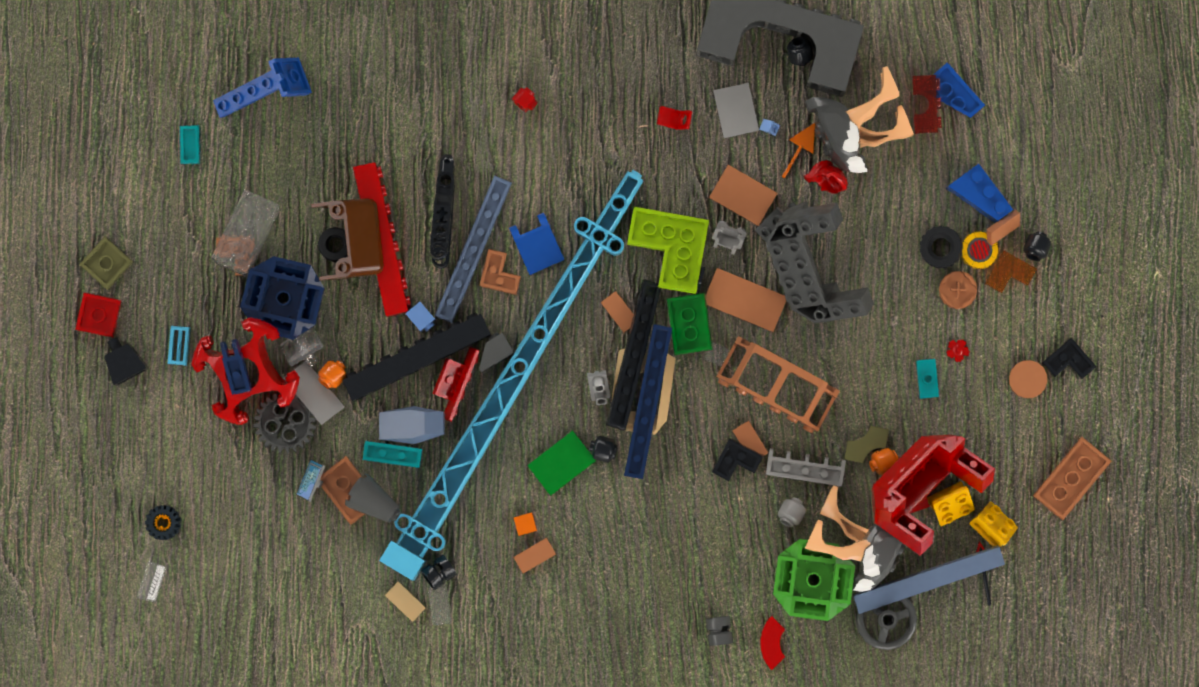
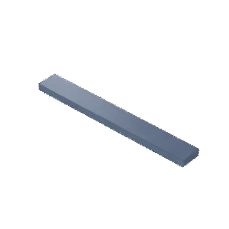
M494 175L436 311V317L453 323L512 182Z
M997 545L876 586L871 591L853 594L857 611L861 614L1005 565L1001 549Z

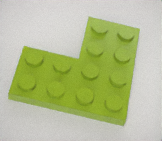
M634 207L627 245L665 251L658 288L696 294L709 220Z

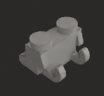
M719 221L712 237L715 240L713 247L723 246L731 249V254L735 255L736 249L741 250L747 232L743 228L735 229L730 227L727 222Z

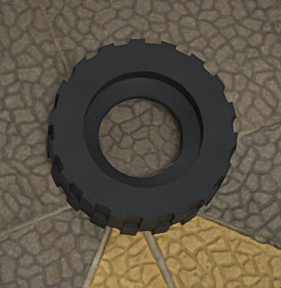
M932 227L922 236L920 253L922 258L932 267L945 269L953 266L962 256V240L958 233L950 227ZM945 238L950 242L951 250L946 256L939 257L933 253L932 244L936 239Z

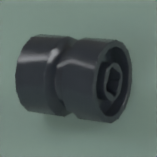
M444 555L435 559L433 565L428 564L420 570L433 590L441 587L444 580L449 581L457 575L453 566Z

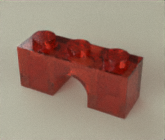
M936 75L912 76L913 95H923L929 102V107L925 113L914 114L915 134L938 133L939 128H942V117H938V109H941V98H937V90H940V78L936 79Z

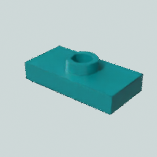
M917 360L916 370L919 399L939 397L936 360Z

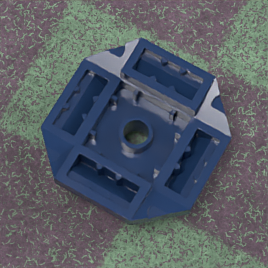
M273 256L249 270L240 308L247 318L252 317L266 321L278 328L280 337L294 340L316 326L325 287L319 281V277L312 265ZM286 293L289 296V300L282 304L279 301V297L281 294Z

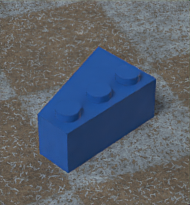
M980 164L974 166L946 188V190L958 196L962 201L968 203L994 223L1013 210Z

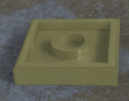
M104 236L79 265L104 288L109 290L132 265L133 261Z

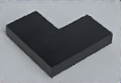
M1072 338L1067 340L1042 362L1053 377H1056L1069 365L1080 379H1083L1097 367Z
M729 438L712 473L727 481H730L737 465L755 473L764 456Z

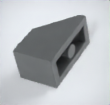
M496 332L488 337L489 341L485 344L479 368L481 373L514 354L503 333L499 335Z

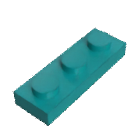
M365 441L362 460L420 468L423 449Z

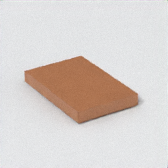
M728 165L709 199L759 226L778 193Z
M345 456L323 473L320 480L323 481L321 486L349 524L352 525L365 514L348 508L345 505L346 499L350 500L349 492L362 475L349 458Z

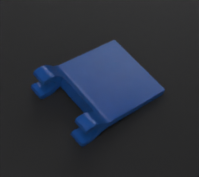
M544 213L537 215L541 226L520 235L516 225L509 228L529 275L564 260Z

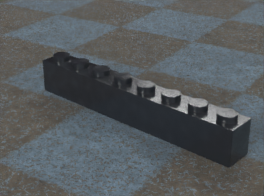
M475 312L467 316V320L462 323L456 321L450 324V329L442 331V329L432 333L433 337L425 340V337L415 341V345L410 348L405 346L398 349V354L392 357L388 354L380 358L381 362L375 365L372 362L363 366V371L356 373V371L348 373L346 379L342 381L351 400L355 402L491 336V333L482 314L477 315Z

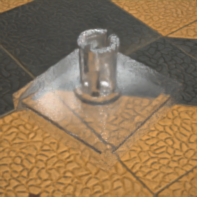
M314 327L296 339H288L280 344L291 367L303 359L309 367L313 366L310 358L316 364L318 358L314 353L324 347Z

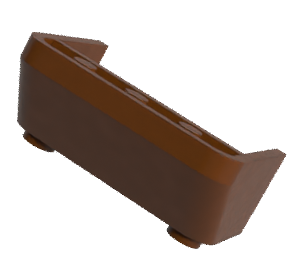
M373 199L336 200L311 204V208H329V214L333 219H344L348 257L341 258L336 262V275L321 276L319 281L371 276L382 272L384 264L378 208Z

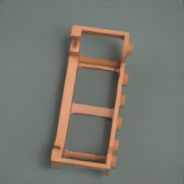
M739 336L716 376L719 379V384L727 388L729 385L735 386L736 392L744 396L746 394L753 396L752 400L760 405H763V403L770 405L769 409L777 414L783 412L788 415L786 419L796 424L798 421L804 425L802 428L810 433L819 431L840 392L838 389L828 385L824 380ZM736 346L745 349L746 353L733 377L727 378L722 376L721 374ZM753 353L781 368V372L767 397L759 395L738 382ZM789 373L818 388L806 413L802 417L775 403V398ZM825 392L832 398L817 426H815L809 419L822 394Z

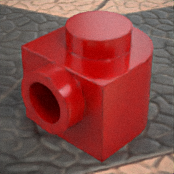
M521 87L511 98L525 113L528 110L532 111L538 104V101L533 97L535 94L527 87L525 89Z

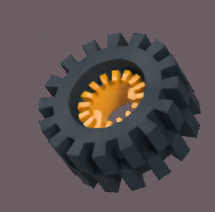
M167 505L156 506L146 515L145 528L149 532L148 534L155 539L168 540L178 534L179 528H181L180 521L182 520L179 517L180 514L173 507ZM160 518L168 519V526L166 528L159 526Z

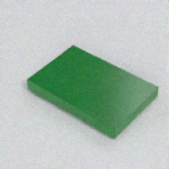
M705 293L667 298L674 355L713 350Z
M572 430L527 466L551 496L596 460L592 458L591 453Z

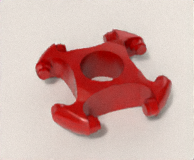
M252 317L244 319L241 324L244 330L253 332V338L240 347L243 358L250 359L258 367L259 379L256 384H251V391L232 395L222 361V352L211 349L214 344L211 335L204 336L199 340L191 363L196 373L205 369V362L210 364L222 382L228 402L227 407L220 401L212 404L213 413L227 422L238 425L249 421L247 412L239 410V403L254 394L275 390L281 393L277 398L278 405L280 407L288 406L296 395L300 380L295 370L288 372L285 377L286 380H284L269 359L264 335L267 340H276L280 338L278 328L266 321ZM233 349L229 350V355H233Z

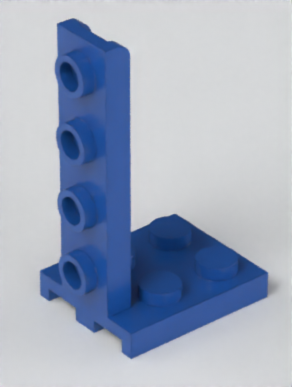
M299 57L274 58L268 61L271 71L214 99L213 102L219 118L226 117L277 90L280 91L282 97L306 96L312 93Z

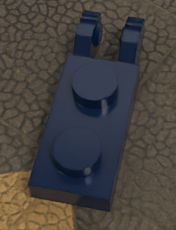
M238 339L232 340L233 355H229L227 343L225 341L221 342L222 361L232 395L251 391L252 387Z

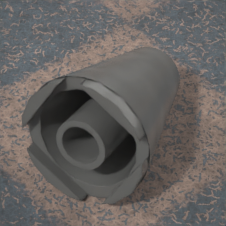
M365 473V478L360 477L350 490L349 495L351 498L349 501L346 499L345 505L348 508L388 523L392 520L396 521L401 513L399 511L400 506L370 475Z

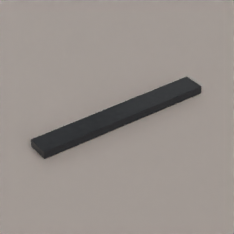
M646 279L642 280L606 426L625 431L661 292V288H658V283Z

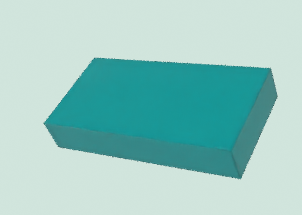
M199 125L180 126L181 165L200 164Z

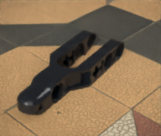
M450 154L442 155L440 158L433 209L430 253L432 263L438 269L447 267L450 258L455 192V166L453 157ZM444 179L451 181L448 185H443L441 182ZM446 258L445 262L442 264H438L435 262V260L439 261Z

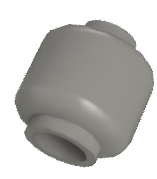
M794 497L784 500L778 511L779 521L787 527L800 525L806 513V508L802 505L803 502Z

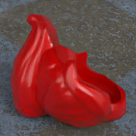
M828 160L819 161L808 174L803 176L808 183L816 182L821 187V191H827L832 194H837L840 191L843 192L848 186L845 174Z

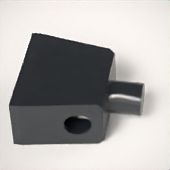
M118 337L107 342L112 352L106 354L104 358L113 385L118 386L149 369L131 344L127 343L122 346Z

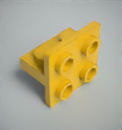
M962 481L927 497L928 503L933 509L940 526L950 524L954 520L966 516L975 510L967 486L963 485Z
M992 501L969 523L992 547L997 545L1001 547L1007 544L1018 529L1015 522L1008 518L1001 511L1000 507Z

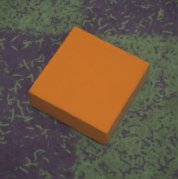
M532 512L514 517L518 536L537 531Z

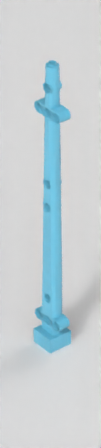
M634 170L626 172L595 223L585 217L576 219L574 230L576 234L585 240L414 515L411 517L406 514H400L397 520L394 521L395 527L402 534L397 542L391 541L379 560L380 562L410 580L415 581L426 563L423 557L428 548L433 551H440L445 547L446 540L438 533L439 529L602 251L604 250L613 256H618L623 252L624 242L613 232L643 183L640 173ZM620 199L624 202V206L616 208L613 202ZM580 222H585L588 228L585 231H579L577 225ZM596 232H602L605 237L601 241H596L593 236ZM612 242H619L621 248L618 251H613L610 248ZM537 330H543L545 337L538 340L535 338L534 333ZM518 362L525 364L523 372L515 371L514 367ZM438 494L445 496V502L442 505H438L435 502V497ZM402 517H406L409 520L406 528L399 526L398 522ZM418 527L425 529V536L422 538H417L415 535V530ZM435 537H439L442 540V545L439 548H434L431 544L432 539Z

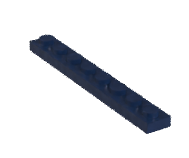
M653 324L624 476L638 479H643L672 333L671 327Z

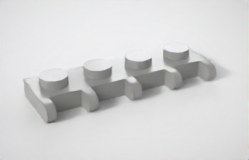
M769 449L766 475L842 487L846 460H842L841 467L828 465L829 457L824 458V464L809 462L810 454L805 455V461L790 459L791 451L786 452V458L774 457V449Z

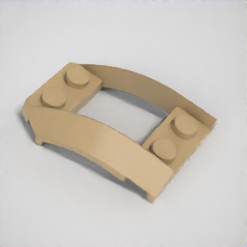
M621 349L618 352L612 399L625 349ZM648 353L644 355L640 373H644ZM667 354L658 415H655L652 435H655L663 424L667 422L676 358ZM630 411L625 431L633 432L636 411Z

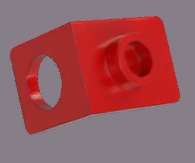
M660 106L657 125L676 130H687L690 128L692 111H680ZM687 116L686 123L683 125V119Z

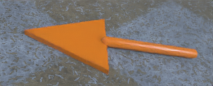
M815 123L789 139V141L799 147L783 173L782 178L787 176L802 148L813 154Z

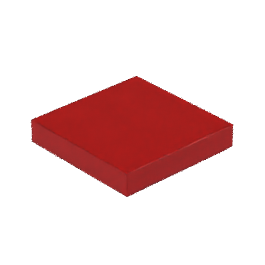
M83 292L75 330L114 338L122 301Z

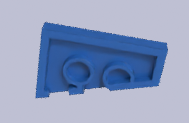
M948 62L919 87V89L970 118L985 106Z

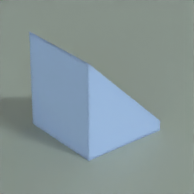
M763 119L759 130L776 136L780 125L774 121Z

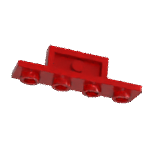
M469 347L463 364L448 358L444 362L432 394L449 400L444 411L445 420L452 422L458 413L457 407L464 398L465 387L472 377V369L479 360L480 350Z

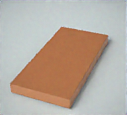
M719 268L716 269L705 295L707 306L770 332H774L786 303L785 295Z
M1080 437L1032 496L1057 517L1064 520L1112 461L1086 439Z

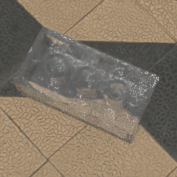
M244 189L211 257L212 261L248 277L249 270L253 268L280 212V205Z

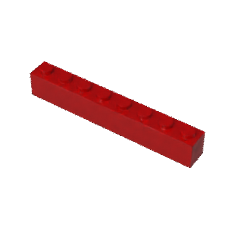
M376 162L355 166L353 170L360 199H373L378 208L384 267L382 272L377 274L385 315L386 317L405 314L412 307L410 296L406 297L405 289H408L406 278L401 276V270H404L402 260L398 259L396 253L400 250L398 241H394L392 233H395V227L388 217L391 214L389 203H385L384 196H387L385 185H381L380 178L383 177L381 166L377 167Z

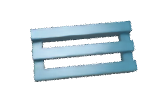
M171 326L167 364L188 366L190 327ZM175 330H179V331H178V342H177L176 361H174V360H173V351H174ZM183 331H185L183 361H180Z

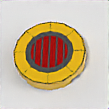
M973 232L962 241L961 257L968 266L977 270L985 269L996 261L999 253L998 243L996 242L991 246L987 242V232Z

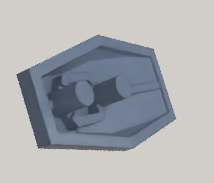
M417 406L379 412V440L418 444L445 435V412Z

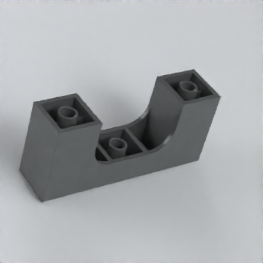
M711 0L696 56L733 66L741 37L746 31L756 27L793 37H803L810 41L814 53V60L806 87L839 97L844 96L864 28L860 21L854 19L846 21L842 19V16L831 14V16L825 15L819 9L807 10L801 4L795 3L794 6L786 4V0Z

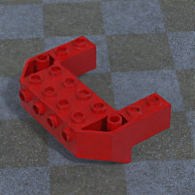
M950 434L921 436L873 484L872 506L874 523L920 556L933 544L934 531L910 513L951 472L980 493L994 480L995 468L964 447L965 438L962 436Z

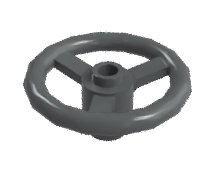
M909 598L899 600L907 608L894 613L891 610H882L880 607L871 610L877 615V623L881 627L878 640L871 637L865 629L864 613L859 614L857 611L856 624L858 632L864 641L874 648L883 650L899 648L908 642L916 630L917 623L915 607ZM884 616L890 617L888 623H884ZM909 617V625L905 634L898 640L887 643L888 630L893 629L897 625L898 620Z

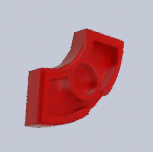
M770 616L765 623L760 638L763 659L771 670L785 658L780 647L781 635L785 629L773 616Z

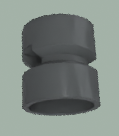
M730 616L705 619L707 630L710 631V634H708L709 646L733 643V635L729 631L731 627Z

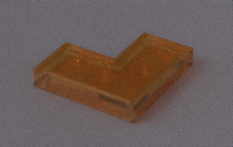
M1003 250L985 285L1002 293L1012 277L1028 286L1037 268Z

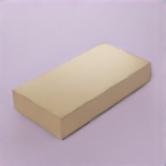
M399 581L385 595L412 622L426 609Z

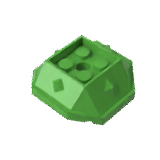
M798 539L778 555L773 595L789 616L829 621L851 604L855 565L850 559L842 560L831 554L804 549L808 540ZM825 542L826 544H829V545H832V546H839L838 544H835V543H827V542ZM812 574H816L819 578L816 585H810L808 582V578Z

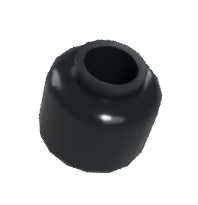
M796 37L787 45L788 58L792 64L805 66L813 59L812 45L809 40L803 37Z
M1043 232L1031 233L1027 236L1023 251L1028 259L1040 261L1047 257L1051 241Z
M598 436L595 441H591L589 452H592L594 460L609 463L612 459L615 460L618 445L612 438Z

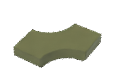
M870 426L866 435L861 439L847 441L844 460L863 463L866 455L872 450L886 448L889 429Z

